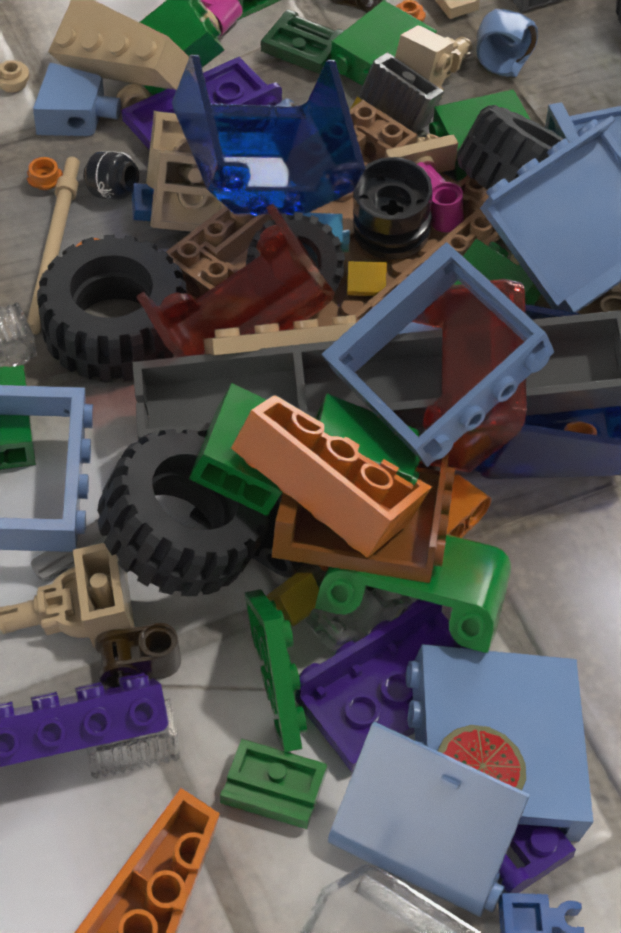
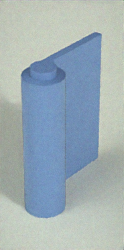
M374 722L370 727L331 827L328 843L481 917L485 909L492 913L494 912L500 895L504 891L505 886L497 883L500 876L498 872L530 794Z

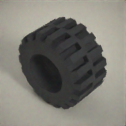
M294 212V215L281 214L276 219L264 223L263 227L253 236L246 257L247 277L254 293L269 307H274L284 313H304L305 311L318 308L338 288L344 274L345 256L340 246L342 243L339 237H335L332 233V228L327 223L324 225L318 221V217L313 215L311 217L304 216L303 213ZM288 241H299L307 244L317 256L318 269L316 275L309 283L303 286L292 287L285 285L277 279L273 272V254L280 245Z

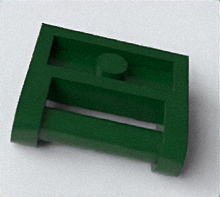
M287 9L261 40V52L321 74L331 62L332 40L345 30L338 28L335 31L301 18L298 12Z

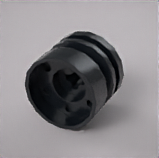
M398 157L380 158L364 166L357 173L352 185L354 238L363 250L372 256L387 260L403 259L417 253L427 243L431 233L433 193L431 178L424 168L418 164Z

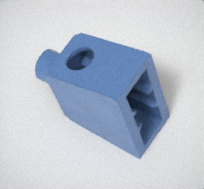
M49 63L33 107L36 135L91 136L95 133L100 117L119 118L121 99L104 96L103 78L100 75Z

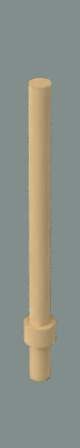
M68 157L66 159L63 174L56 183L55 195L57 199L25 327L26 331L30 334H39L41 332L37 302V291L40 288L39 281L44 271L48 270L50 262L59 255L70 204L77 195L79 183L76 179L80 161L75 157Z

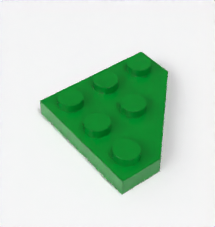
M261 589L244 592L254 648L257 649L260 661H264V665L260 666V672L266 696L270 700L273 714H278V719H274L277 739L284 752L302 749L300 734L307 733V723L303 707H296L294 691L300 690V679L295 663L291 664L287 648L294 646L289 620H284L282 610H277L275 601H269Z

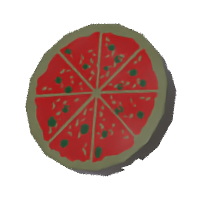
M468 725L454 729L442 740L438 747V752L521 791L526 782V764L518 747L505 734L493 728Z

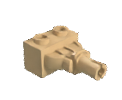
M418 25L401 34L395 58L444 91L442 87L444 79L448 78L451 72L455 73L459 70L462 60L467 59L471 55L470 51L473 46L466 37H458L456 40L449 37L444 38Z
M104 543L73 550L75 567L62 573L52 584L38 587L37 595L34 596L33 600L0 607V630L2 634L41 625L46 635L63 632L75 638L89 637L95 648V639L101 633L115 629L135 628L127 573L118 565V556L116 554L111 556Z

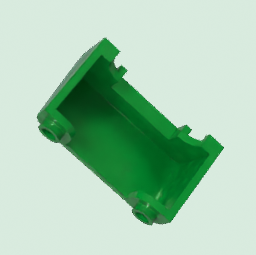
M446 534L442 567L433 566L430 583L328 567L319 588L315 609L334 614L345 615L351 613L360 606L364 598L366 586L452 607L449 620V630L452 638L463 647L488 653L496 635L511 574V562L509 556L498 547Z

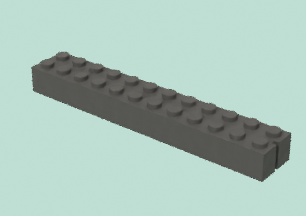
M621 310L533 319L532 321L546 332L554 353L541 370L531 373L518 385L515 393L509 399L495 405L485 415L484 420L621 406ZM505 323L397 334L355 373L407 426L412 428L432 426L521 346L524 341ZM335 341L261 348L258 351L222 355L205 354L133 362L138 440L149 433L155 432L158 435L160 430L176 429L177 433H181L185 429L198 431V436L206 437L216 409L231 383L266 400L276 395L313 418L316 417L326 393L371 411V409L333 372L322 356V353Z

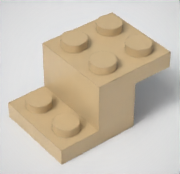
M154 111L146 184L154 189L150 221L152 228L192 232L229 203L234 161L224 157L228 120Z

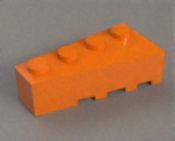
M276 395L252 409L231 449L239 454L248 465L257 469L275 483L283 493L291 496L311 512L314 518L326 524L342 537L350 547L359 551L367 558L409 524L432 488L419 479L413 485L396 475L399 467L385 459L379 465L358 452L360 445L348 437H331L324 433V424Z
M180 788L75 933H177L215 835L220 813Z

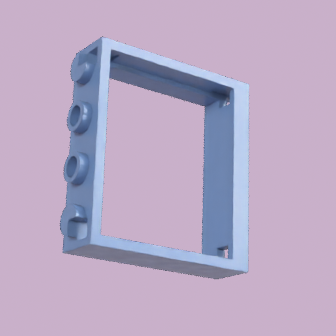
M446 242L326 349L322 356L333 372L428 467L434 460L441 459L447 455L453 443L465 432L478 427L484 420L485 415L495 405L509 399L525 378L531 373L541 370L549 361L554 350L546 332ZM456 281H460L516 333L524 343L418 437L355 372Z
M0 385V415L70 417L63 518H0V550L73 552V550L77 549L78 534H85L86 510H80V499H88L89 475L82 474L83 463L90 464L91 439H85V428L93 429V404H86L85 388Z

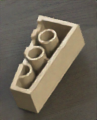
M95 0L70 1L48 51L66 67L97 74L105 79L172 90L178 89L190 61V58L168 36Z

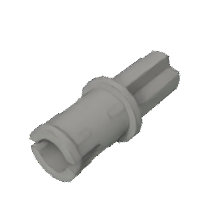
M98 519L86 526L85 534H78L77 549L104 543L107 536L101 535ZM46 551L34 558L31 566L38 578L42 581H47L74 564L73 552Z

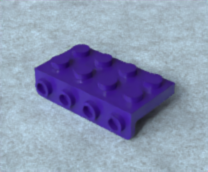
M236 57L180 83L177 90L166 89L122 109V120L149 150L154 111L228 120L227 136L255 124L267 111L282 101V87L278 83L267 85L240 57Z
M420 599L416 600L402 615L392 621L384 620L378 623L369 635L357 642L350 641L345 643L335 652L334 656L321 664L313 663L307 666L299 674L300 690L295 691V701L299 706L303 707L306 715L351 772L354 771L372 723L381 724L406 737L415 733L414 728H409L408 708L411 700H413V688H408L406 685V670L409 661L415 660L421 646L432 645L469 649L459 645L452 638L449 630V620L442 613L443 605Z
M137 673L120 677V686L104 689L101 682L75 687L76 695L59 699L57 692H49L30 697L32 705L14 708L13 701L0 703V767L164 731L168 727L169 720L161 683L154 678L149 679L145 673Z

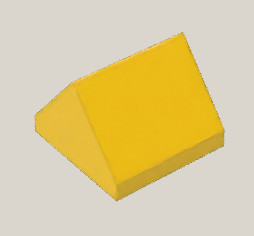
M348 261L347 295H377L386 287L387 262Z
M296 573L266 595L269 601H275L277 610H282L284 619L289 620L290 625L294 627L317 610L315 605L319 587L312 573Z

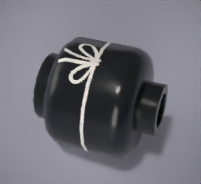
M100 151L94 153L89 158L84 168L83 177L88 190L93 196L101 199L120 200L127 198L132 193L134 183H139V170L130 155L124 152Z

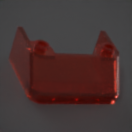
M271 204L266 209L277 225L270 226L262 232L257 243V250L261 256L195 300L192 295L187 293H173L167 296L161 302V305L157 306L144 292L136 296L166 347L177 357L205 355L203 339L215 338V330L239 327L240 335L255 334V325L278 323L279 331L294 329L293 321L309 319L332 301L334 297L333 289L274 204Z
M509 279L490 280L496 288L525 313V289L521 282ZM463 284L452 285L412 321L442 329V395L433 405H429L426 409L423 421L425 430L431 427L524 343L516 333ZM526 378L518 385L515 393L509 399L499 402L485 415L484 420L478 427L465 432L453 443L449 451L447 467H453L455 470L470 473L520 432L526 417ZM442 458L434 460L430 465L441 467Z

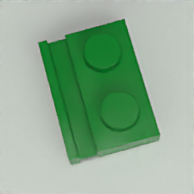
M241 738L227 775L226 784L220 793V803L307 830L327 774L328 764Z

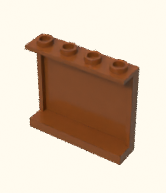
M449 453L442 458L440 471L416 468L415 471L419 472L418 479L432 488L409 524L368 558L350 547L342 537L326 524L314 518L311 512L291 496L283 493L275 521L272 558L430 583L433 566L442 567L446 544L445 539L455 468L447 467Z

